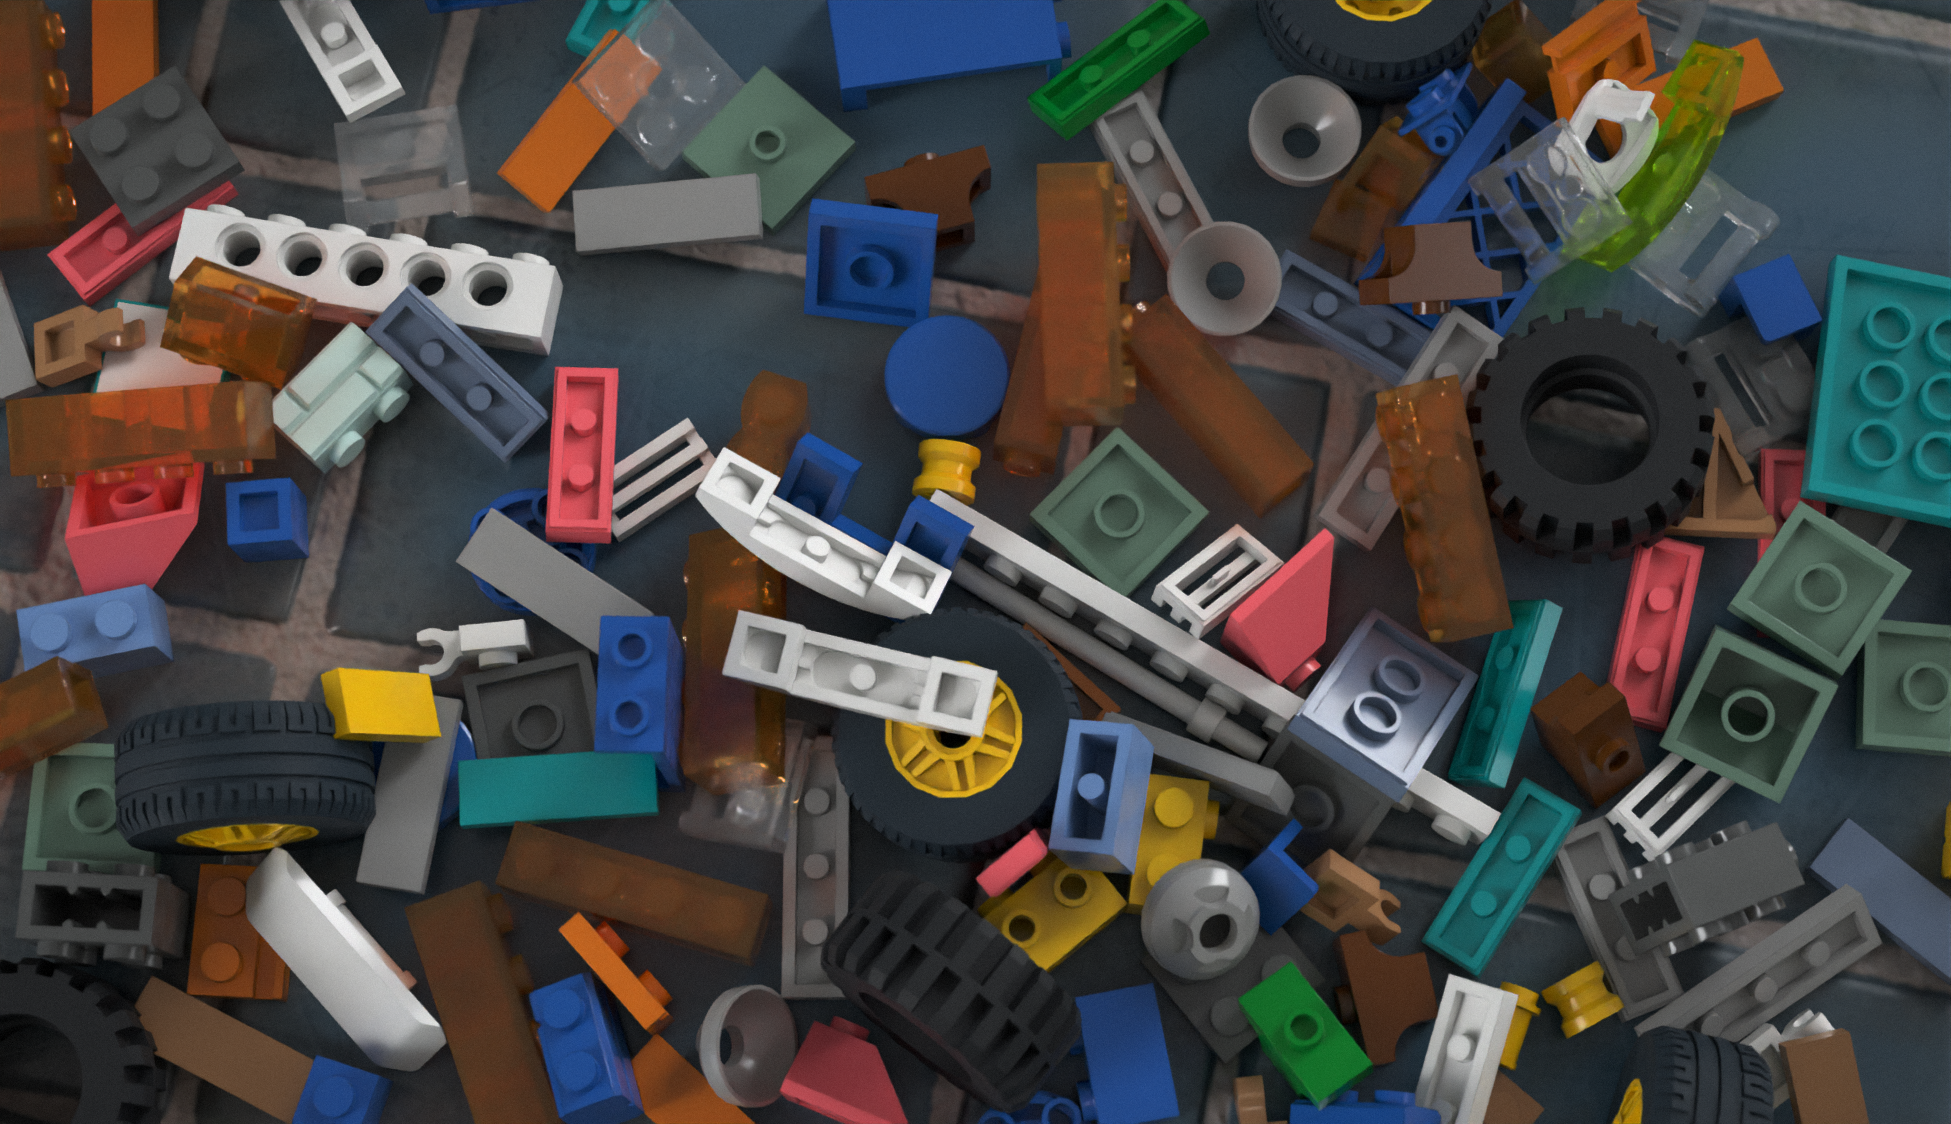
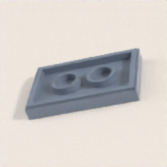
M1371 606L1299 709L1287 730L1399 803L1479 676Z

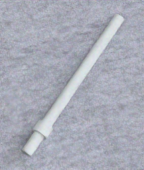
M960 557L950 578L951 581L1020 623L1025 624L1027 622L1043 637L1188 724L1186 731L1206 743L1214 739L1248 761L1257 764L1269 743L1225 717L1228 710L1206 697L1200 702Z

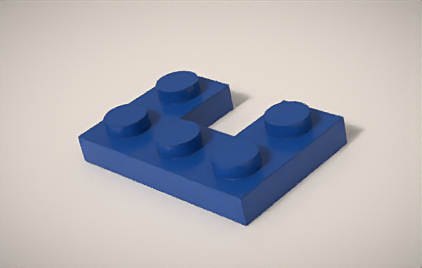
M808 432L797 442L775 496L885 556L889 553L894 542L897 541L953 573L975 527L974 525L918 495L909 505L893 542H890L841 514L863 463ZM951 573V575H950V577H949V579H948V581H947V583H946V585H945V587H944V589H943V591H942V593H941V595H940V597H939V599H938V601H937V603H936V605H935V607H934V609H933L932 612H935L936 607H937V605H938V603H939V601H940V599H941V597H942V595H943V593H944V590H945V588H946V586H947V584H948V582H949V580H950V578H951V576H952V573ZM887 617L895 623L901 624L905 622L903 619Z

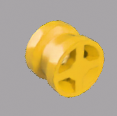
M928 439L920 442L918 458L923 463L921 474L914 478L912 494L916 497L920 495L930 500L936 489H939L965 505L973 504L976 488L971 482L972 471L980 466L981 451L972 445L953 440Z
M1598 960L1540 992L1546 1003L1556 1006L1562 1016L1560 1027L1566 1038L1572 1037L1625 1007L1618 995L1608 992L1602 981L1605 971Z

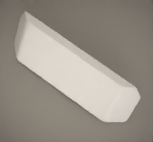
M275 847L248 878L246 884V915L249 922L372 1062L381 1067L412 1072L420 1069L447 1043L442 1027L410 992L418 983L408 970L403 972L344 905L347 901L336 889L325 895L287 851Z

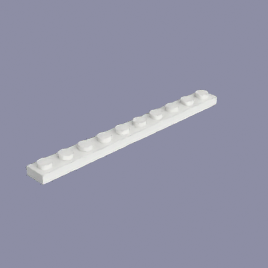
M936 489L929 500L975 526L964 549L985 560L986 562L983 567L992 576L1011 586H1016L1019 580L1041 593L1038 599L1047 608L1066 618H1071L1074 612L1096 624L1094 632L1101 639L1119 649L1127 650L1129 645H1132L1152 657L1149 664L1164 676L1177 682H1183L1185 677H1188L1207 688L1206 698L1225 708L1229 713L1238 715L1241 709L1259 718L1264 721L1261 729L1273 739H1277L1286 723L1294 714H1297L1304 704L1305 700L1203 641L1198 640L1191 634L939 489ZM1421 768L1400 802L1397 803L1395 801L1392 806L1406 813L1413 807L1434 820L1431 827L1438 834L1456 844L1464 846L1468 840L1477 845L1485 840L1501 814Z

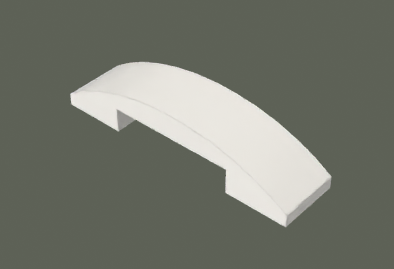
M350 0L279 1L350 123L405 95L400 82L380 48L373 41Z
M723 447L695 496L709 514L744 547L798 583L858 609L903 620L911 616L918 618L920 614L929 613L930 615L952 573L950 570L897 541L894 542L887 556L879 553L773 495L781 479L780 477Z
M739 610L722 675L776 692L849 711L929 729L982 738L998 671L932 656L929 659L807 630L801 624Z

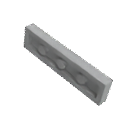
M1456 305L1451 306V313L1443 314L1313 517L1364 552L1371 551L1466 404L1469 392L1475 390L1476 374L1485 359H1495L1498 354V344L1504 338Z
M785 737L781 998L784 1000H848L842 994L841 989L830 981L827 973L822 970L820 965L822 945L849 913L851 905L852 800L848 797L844 785L840 782L839 772L833 760L835 759V754L832 753L833 737Z
M1845 884L1634 1027L1637 1036L1639 1037L1644 1031L1664 1025L1738 1042L1882 944L1862 894L1848 884Z

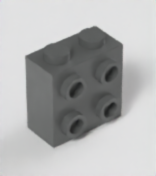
M1747 820L1722 829L1710 835L1709 839L1694 845L1692 842H1688L1654 857L1655 860L1626 872L1631 884L1608 896L1635 956L1659 947L1664 958H1667L1712 937L1724 935L1787 907L1782 894L1804 885L1805 882L1798 869L1797 854L1793 846L1784 839L1777 822L1752 831Z
M50 860L47 861L46 871L23 870L15 938L36 946V956L56 959L55 963L57 964L64 963L69 966L95 967L97 965V956H104V960L122 962L121 967L141 970H162L163 959L184 960L191 894L172 885L171 876L155 874V867L140 864H114L113 875H109L99 871L88 870L89 864Z

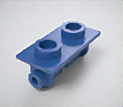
M1471 61L1454 72L1450 68L1446 69L1419 87L1421 93L1406 105L1409 112L1398 130L1400 137L1415 129L1428 149L1437 155L1446 156L1458 150L1465 135L1464 132L1468 129L1478 110L1477 99L1465 82L1473 68Z

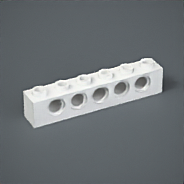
M218 204L209 205L207 211L185 208L169 279L184 298L343 324L353 322L357 326L370 327L407 286L413 283L418 288L419 284L426 278L438 276L445 279L443 287L437 293L426 297L477 345L549 356L563 284L556 266L549 265L550 262L543 257L529 253H515L512 259L489 256L485 249L465 243L452 244L451 249L427 246V242L419 237L401 233L392 234L390 240L366 236L367 234L357 227L345 224H331L329 230L306 227L303 221L282 214H271L268 216V220L245 217V214L240 210ZM260 248L259 256L253 263L242 267L234 266L236 257L243 250ZM310 257L322 259L319 268L311 275H295L297 266L303 260ZM369 267L383 268L382 276L374 284L369 286L355 284L358 275L363 270ZM501 286L507 289L504 298L495 305L484 306L477 303L479 295L489 287Z

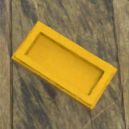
M336 668L321 674L325 702L335 719L336 734H334V739L426 743L441 737L429 674Z

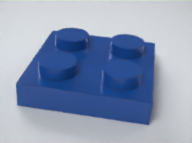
M812 198L808 215L804 314L911 327L917 322L930 318L938 214Z

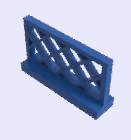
M1508 77L1486 97L1468 129L1464 132L1465 135L1458 150L1443 157L1394 226L1469 220V222L1471 221L1475 254L1484 266L1491 269V260L1519 257L1523 283L1517 291L1504 292L1502 297L1450 300L1451 306L1456 305L1459 308L1485 305L1489 329L1502 338L1601 198L1588 191L1585 195L1563 198L1554 151L1563 130L1522 99L1527 92ZM1519 121L1539 136L1542 157L1522 160L1513 159L1509 135ZM1586 148L1592 160L1604 163L1602 159ZM1499 150L1501 162L1490 163ZM1544 167L1550 199L1522 203L1516 171ZM1503 173L1509 205L1480 208L1475 182L1480 175ZM1465 198L1467 210L1455 211ZM1576 206L1567 219L1565 208ZM1552 209L1557 235L1551 243L1529 245L1524 213ZM1511 215L1517 247L1488 251L1482 218ZM1384 241L1353 283L1358 288V280L1372 276L1381 266L1385 253ZM1543 254L1533 268L1531 255ZM1412 302L1393 304L1410 318L1431 330H1434L1441 319L1437 314L1413 315ZM1509 302L1499 316L1497 303Z

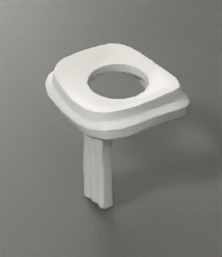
M1599 80L1586 92L1555 145V159L1559 167L1591 194L1604 199L1613 196L1641 169L1654 147L1659 132V120L1650 108L1655 94L1650 91H1631L1618 80ZM1598 119L1619 123L1623 133L1622 144L1618 153L1611 160L1604 163L1592 160L1585 146V142Z

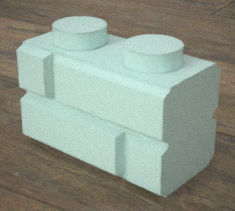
M350 322L261 412L281 435L326 474L335 464L341 468L357 457L365 445V439L362 436L379 419L384 423L389 422L405 408L410 398L407 391L413 386V383L401 365L357 325Z

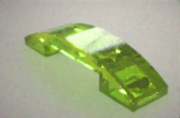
M1695 39L1692 41L1661 92L1675 105L1659 129L1651 154L1641 169L1624 186L1614 204L1595 198L1563 252L1571 258L1612 273L1643 251L1673 220L1700 182L1721 142L1736 101L1744 63V57L1738 51Z

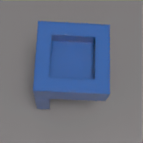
M1790 254L1733 276L1718 296L1728 318L1743 312L1746 313L1760 343L1763 345L1772 344L1789 336L1792 337L1794 342L1808 338L1822 322V318Z
M290 477L226 483L227 544L244 562L253 563L309 558L307 499Z
M1295 818L1282 828L1239 871L1252 887L1258 899L1260 911L1259 924L1270 935L1275 933L1319 891L1317 883L1283 851L1303 828Z

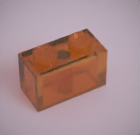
M196 256L174 283L160 347L180 354L183 359L190 363L212 365L240 375L243 380L252 385L261 387L271 386L282 390L301 363L317 299Z

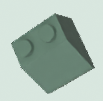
M1715 624L1686 683L1659 746L1773 801L1781 803L1839 685L1835 679Z

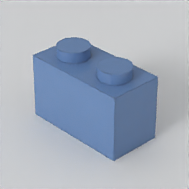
M146 584L16 610L25 673L47 688L174 662L165 601Z
M1069 720L1048 849L1070 868L1131 875L1135 873L1154 746L1134 724Z

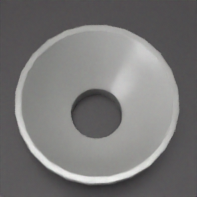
M1311 75L1287 77L1270 85L1260 94L1253 105L1248 122L1249 144L1258 165L1269 176L1279 182L1295 187L1322 185L1340 175L1356 155L1361 140V119L1351 97L1341 87L1331 81ZM1301 128L1312 132L1319 143L1317 152L1308 158H1297L1290 155L1283 145V138L1289 131Z
M1232 221L1213 222L1189 233L1175 249L1167 271L1168 292L1178 314L1190 326L1214 336H1235L1248 332L1260 325L1274 309L1282 287L1281 266L1270 242L1251 227ZM1220 263H1231L1238 266L1245 277L1241 293L1230 300H1221L1214 297L1207 288V277L1210 270Z
M1194 859L1181 863L1167 871L1154 884L1146 898L1141 917L1143 942L1149 954L1157 963L1175 975L1191 980H1205L1223 975L1234 968L1247 955L1254 944L1260 920L1258 899L1252 887L1243 876L1223 862L1212 859ZM1216 914L1228 915L1231 925L1226 940L1213 948L1202 947L1199 936L1203 923Z
M744 985L723 992L714 1001L704 1018L703 1024L699 1027L695 1048L699 1052L701 1068L707 1082L718 1097L729 1104L746 1108L764 1107L775 1102L782 1095L780 1088L798 1054V1034L791 1010L779 993L764 985ZM724 1028L728 1031L732 1041L731 1055L725 1064L720 1059L721 1030Z

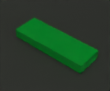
M1180 0L1156 1L1028 96L1027 100L1032 112L1068 141L1210 35L1206 20Z

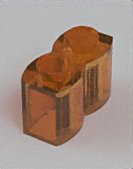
M762 370L752 380L744 395L741 406L742 429L732 437L726 448L780 477L781 479L773 493L775 495L797 442L810 431L811 408L806 383Z

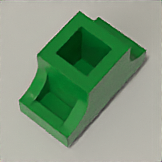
M1292 961L1238 998L1239 1008L1255 1030L1260 1040L1262 1051L1300 1100L1308 1097L1319 1111L1373 1073V1063Z

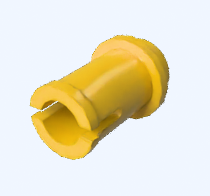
M1502 981L1499 989L1517 994L1518 999L1499 1067L1515 1071L1517 1067L1516 1062L1532 1016L1539 1017L1541 1009L1536 1006L1540 995L1524 987Z

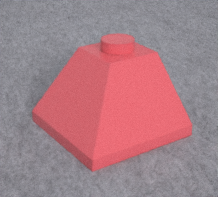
M202 451L77 476L64 539L85 596L146 584L151 589L154 588L197 525L205 467Z
M1326 528L1230 614L1220 643L1239 663L1281 687L1287 685L1293 692L1302 687L1321 668V665L1315 658L1319 655L1326 640L1334 536Z
M833 1016L830 1026L814 1021L780 1088L782 1095L788 1101L843 1124H908L877 1046L866 1042L870 1031L836 1016Z

